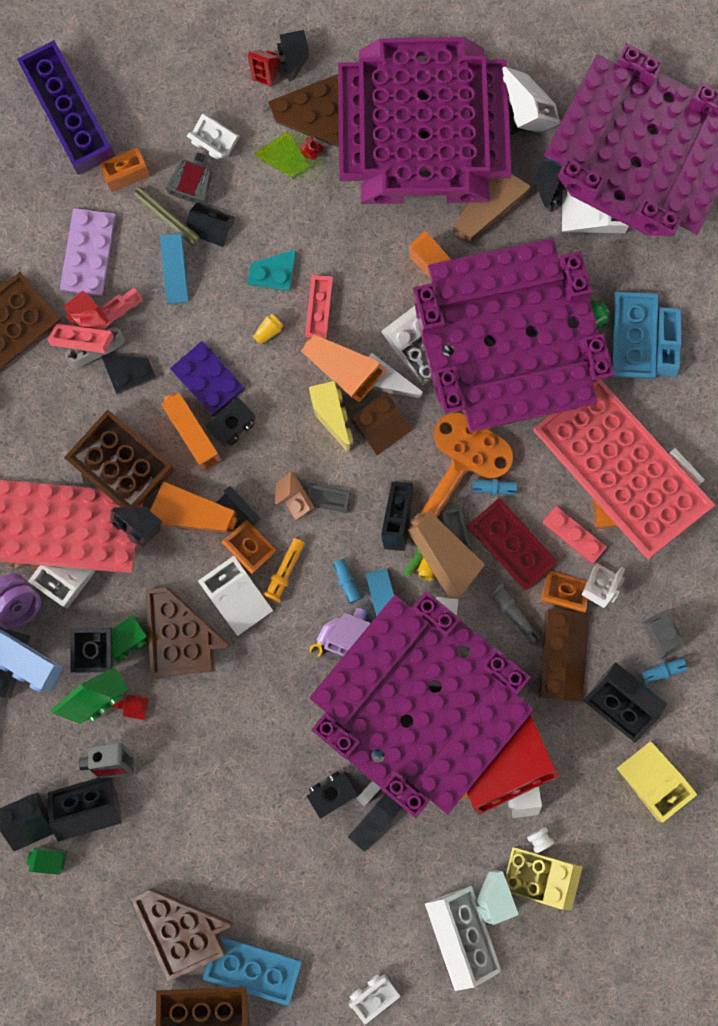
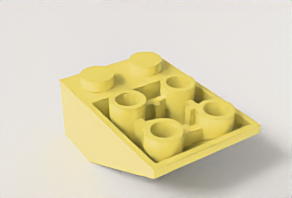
M332 381L309 387L315 416L346 451H350L353 438L351 429H346L345 424H348V417L345 407H340V404L343 403L340 386L336 387L335 382Z
M651 741L616 768L659 822L663 823L697 796L684 777Z
M513 847L505 879L511 894L562 910H572L583 866Z

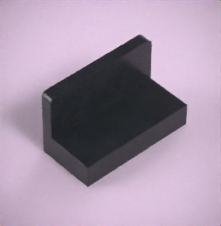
M196 202L189 211L186 225L200 239L224 247L228 231L233 226L235 217Z
M231 486L224 490L225 494L216 502L237 513L238 522L235 529L246 520L253 526L261 520L256 512Z

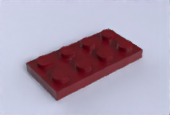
M500 497L467 525V528L524 591L558 562Z

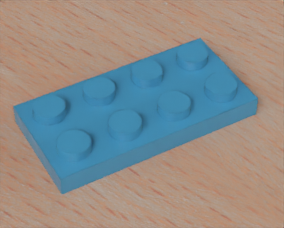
M615 292L612 344L614 376L612 377L656 378L658 294Z
M219 935L227 954L207 963L203 980L228 988L247 987L248 994L289 1006L302 960Z

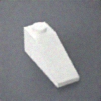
M373 353L369 355V358L377 360L387 369L384 375L372 387V390L417 399L422 397L423 391Z

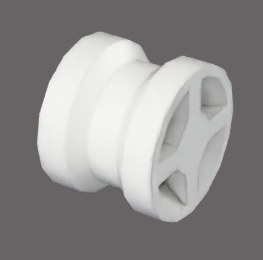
M546 827L527 836L528 841L532 842L534 846L533 850L535 853H539L555 843L552 838H549Z

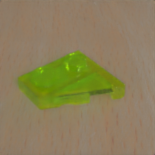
M288 131L254 153L257 158L292 179L310 169L309 164Z

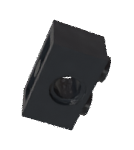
M236 397L206 427L224 447L228 445L233 446L240 439L239 434L244 430L246 432L255 425L256 416ZM231 419L238 421V426L234 429L227 427V423Z
M337 771L327 777L329 782L321 786L319 782L308 789L310 794L306 797L320 819L358 796L345 772L340 774ZM328 787H334L338 792L337 797L333 800L325 796V790Z

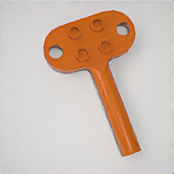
M450 413L443 416L434 428V442L442 453L451 458L452 463L420 514L422 515L430 511L437 518L467 472H474L486 479H497L504 476L513 462V452L510 445L488 429L469 433L466 417L463 414ZM442 424H449L452 427L451 433H441L440 426ZM497 458H503L506 461V467L499 469L495 466L494 461Z

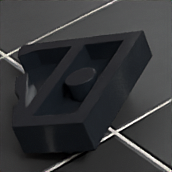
M115 355L101 356L116 394L157 379L148 358Z

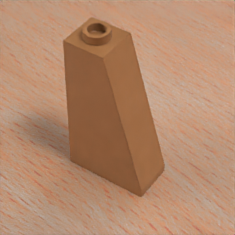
M512 174L511 178L486 179L489 181L490 202L468 203L453 226L454 236L462 242L468 241L471 243L528 194L530 185Z
M430 511L422 515L418 513L411 520L413 525L409 528L408 533L447 596L451 599L462 596L485 564Z

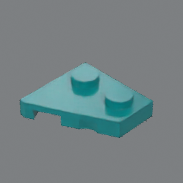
M296 250L287 251L251 263L248 286L290 291Z

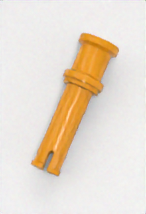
M293 538L277 573L271 576L272 581L267 591L262 594L264 597L277 603L281 602L280 597L285 587L289 586L288 578L306 543Z

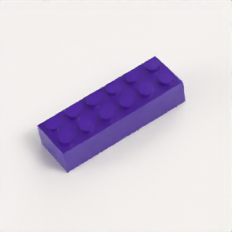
M55 40L17 58L77 174L79 175L114 157L115 154Z

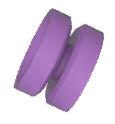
M11 573L0 577V626L6 630L21 628L36 616L40 610L41 599L23 576Z

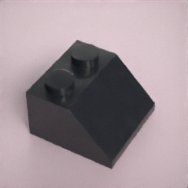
M70 628V673H97L113 668V628Z
M39 793L31 794L0 808V832L13 851L54 834L49 825V817Z

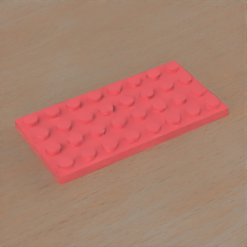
M599 379L592 383L597 399L596 405L552 414L535 426L533 431L649 560L712 510L715 504L604 382Z
M0 480V562L133 573L137 544L131 542L125 532L121 529H116L112 525L110 520L111 510L119 506L99 488ZM144 502L141 503L138 507H144Z

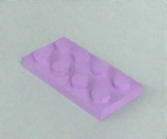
M73 208L60 285L61 292L79 294L81 291H84L87 295L103 297L116 219L115 214Z

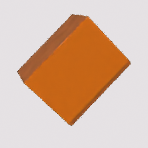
M138 147L100 163L111 192L150 177Z
M248 520L243 522L222 541L227 549L251 574L277 551Z
M548 570L540 603L572 612L584 613L587 608L588 598L582 596V592L587 580Z

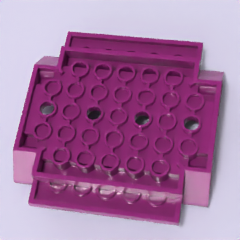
M465 37L378 39L359 50V62L338 63L339 181H364L361 183V204H404V196L446 195L447 203L490 202L489 181L486 179L511 178L508 89L503 80L504 73L502 69L507 67V60H486L484 48ZM423 55L428 60L426 62H419L417 57ZM421 93H426L429 98L427 100H420L417 96ZM426 131L430 134V137L423 139L419 137V133ZM423 170H428L431 176L424 178L419 173Z
M627 43L617 60L618 64L596 54L544 156L563 165L558 177L572 197L647 236H674L678 227L681 226L697 235L718 194V90L703 82L700 83L696 91L659 72L664 62ZM663 96L670 97L672 102H666ZM647 128H653L657 134H650ZM635 160L639 162L640 167H634L631 164V161ZM615 193L621 194V195L623 196L624 200H623V201L617 200V199L614 197V194H615Z
M554 238L428 265L431 284L413 287L416 318L436 397L444 414L462 410L466 417L469 433L597 404L591 379L594 381L614 376V371L604 334H599L589 300L592 289L581 251L561 255L559 261ZM570 318L576 319L578 327L570 328L567 320ZM529 327L534 328L537 331V336L533 338L527 336L526 329ZM485 337H493L496 344L492 347L485 345ZM451 346L454 350L453 355H444L442 347Z
M427 591L412 608L394 594L309 697L310 700L326 712L311 731L343 758L355 765L413 817L417 818L430 800L448 815L534 710L517 696L531 677L464 624L459 617ZM463 645L470 649L469 657L464 659L460 658L457 654V649ZM432 680L441 682L442 689L440 692L432 693L429 690V683ZM405 714L411 715L414 720L413 725L409 728L403 727L400 723L401 717ZM380 749L384 752L385 758L382 762H375L372 759L374 750Z

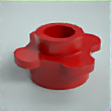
M308 136L306 142L300 144V150L304 157L315 160L317 154L323 151V146L315 141L313 137Z

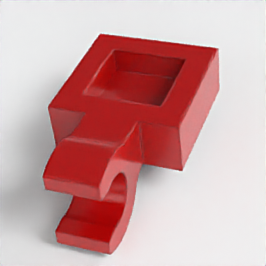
M127 695L126 701L121 700L113 705L112 708L123 709L124 717L145 720L149 699Z

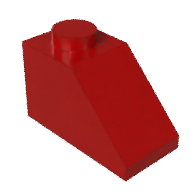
M81 291L63 306L68 312L65 316L73 325L77 323L80 327L90 328L109 322L101 309L84 291Z

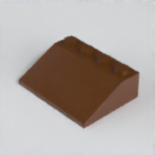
M108 409L64 457L119 507H138L175 470L166 459Z

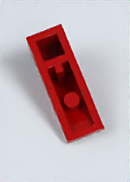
M262 50L249 51L248 60L252 80L272 87L280 67L279 56L268 50L266 52Z

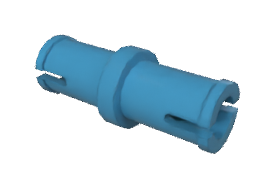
M473 479L472 493H491L492 496H496L497 494L516 495L515 491H517V482Z
M340 559L334 562L332 565L339 578L338 584L343 588L348 604L362 599L354 583L355 577L351 576L346 560Z
M684 658L667 664L664 662L659 663L660 666L641 671V674L644 677V683L648 684L663 678L667 680L669 676L687 672L688 668L685 666Z

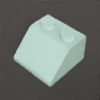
M489 871L476 900L478 903L476 911L480 920L483 919L484 922L495 925L519 914L503 871Z

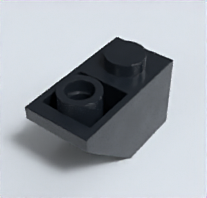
M304 30L279 35L280 43H277L279 56L283 55L285 62H282L281 66L283 75H288L289 82L295 79L309 58Z
M541 160L533 181L544 207L552 212L553 208L559 204L561 188L565 187L558 177L562 167Z
M114 507L111 510L110 520L112 525L116 529H121L125 532L131 542L134 544L138 543L142 548L161 530L162 521L146 507Z

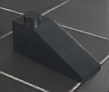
M391 482L381 532L385 550H406L413 483Z
M384 793L350 833L348 838L365 852L403 807Z

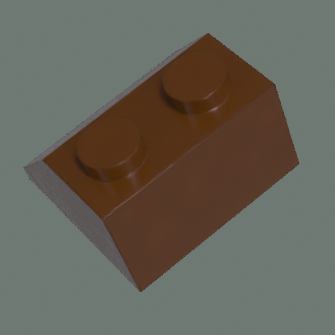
M387 392L351 417L352 423L376 455L411 431L401 411Z

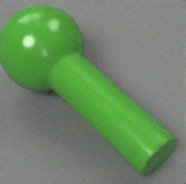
M416 547V555L403 571L408 577L412 575L423 559V555L418 547Z

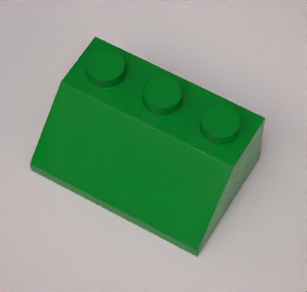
M115 667L80 684L53 707L51 712L80 724L87 720L92 723L100 718L101 714L107 712L113 705L123 699L121 695L128 688Z

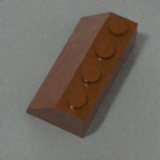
M546 610L539 698L583 702L589 626L588 614L563 610Z
M247 987L156 990V1026H249Z

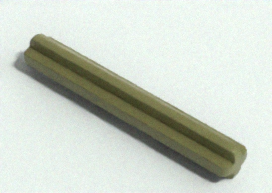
M138 187L133 194L137 200L177 234H181L183 239L191 246H195L199 242L200 238L194 231L146 190Z

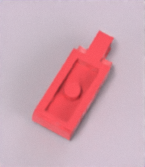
M135 288L123 296L117 295L100 308L109 322L91 328L105 330L110 323L117 318H121L130 308L132 309L141 303L143 298Z

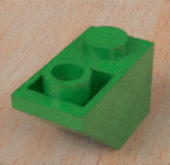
M133 615L114 627L113 662H122L128 657V652L133 649L137 651L147 644L148 635Z
M47 846L36 847L33 849V852L30 851L28 854V871L60 875L63 873L68 851Z

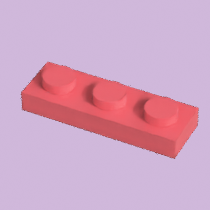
M311 276L305 339H311L315 334L327 340L333 277Z
M56 324L48 338V342L51 346L106 353L114 336L111 331Z
M557 506L542 522L543 525L591 564L606 549L603 543Z

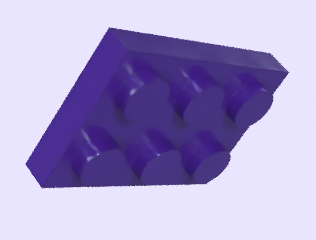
M203 341L170 368L212 417L245 389Z

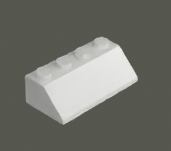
M472 886L425 903L455 991L474 988L502 972L483 919L480 920L477 914L476 907L478 903Z

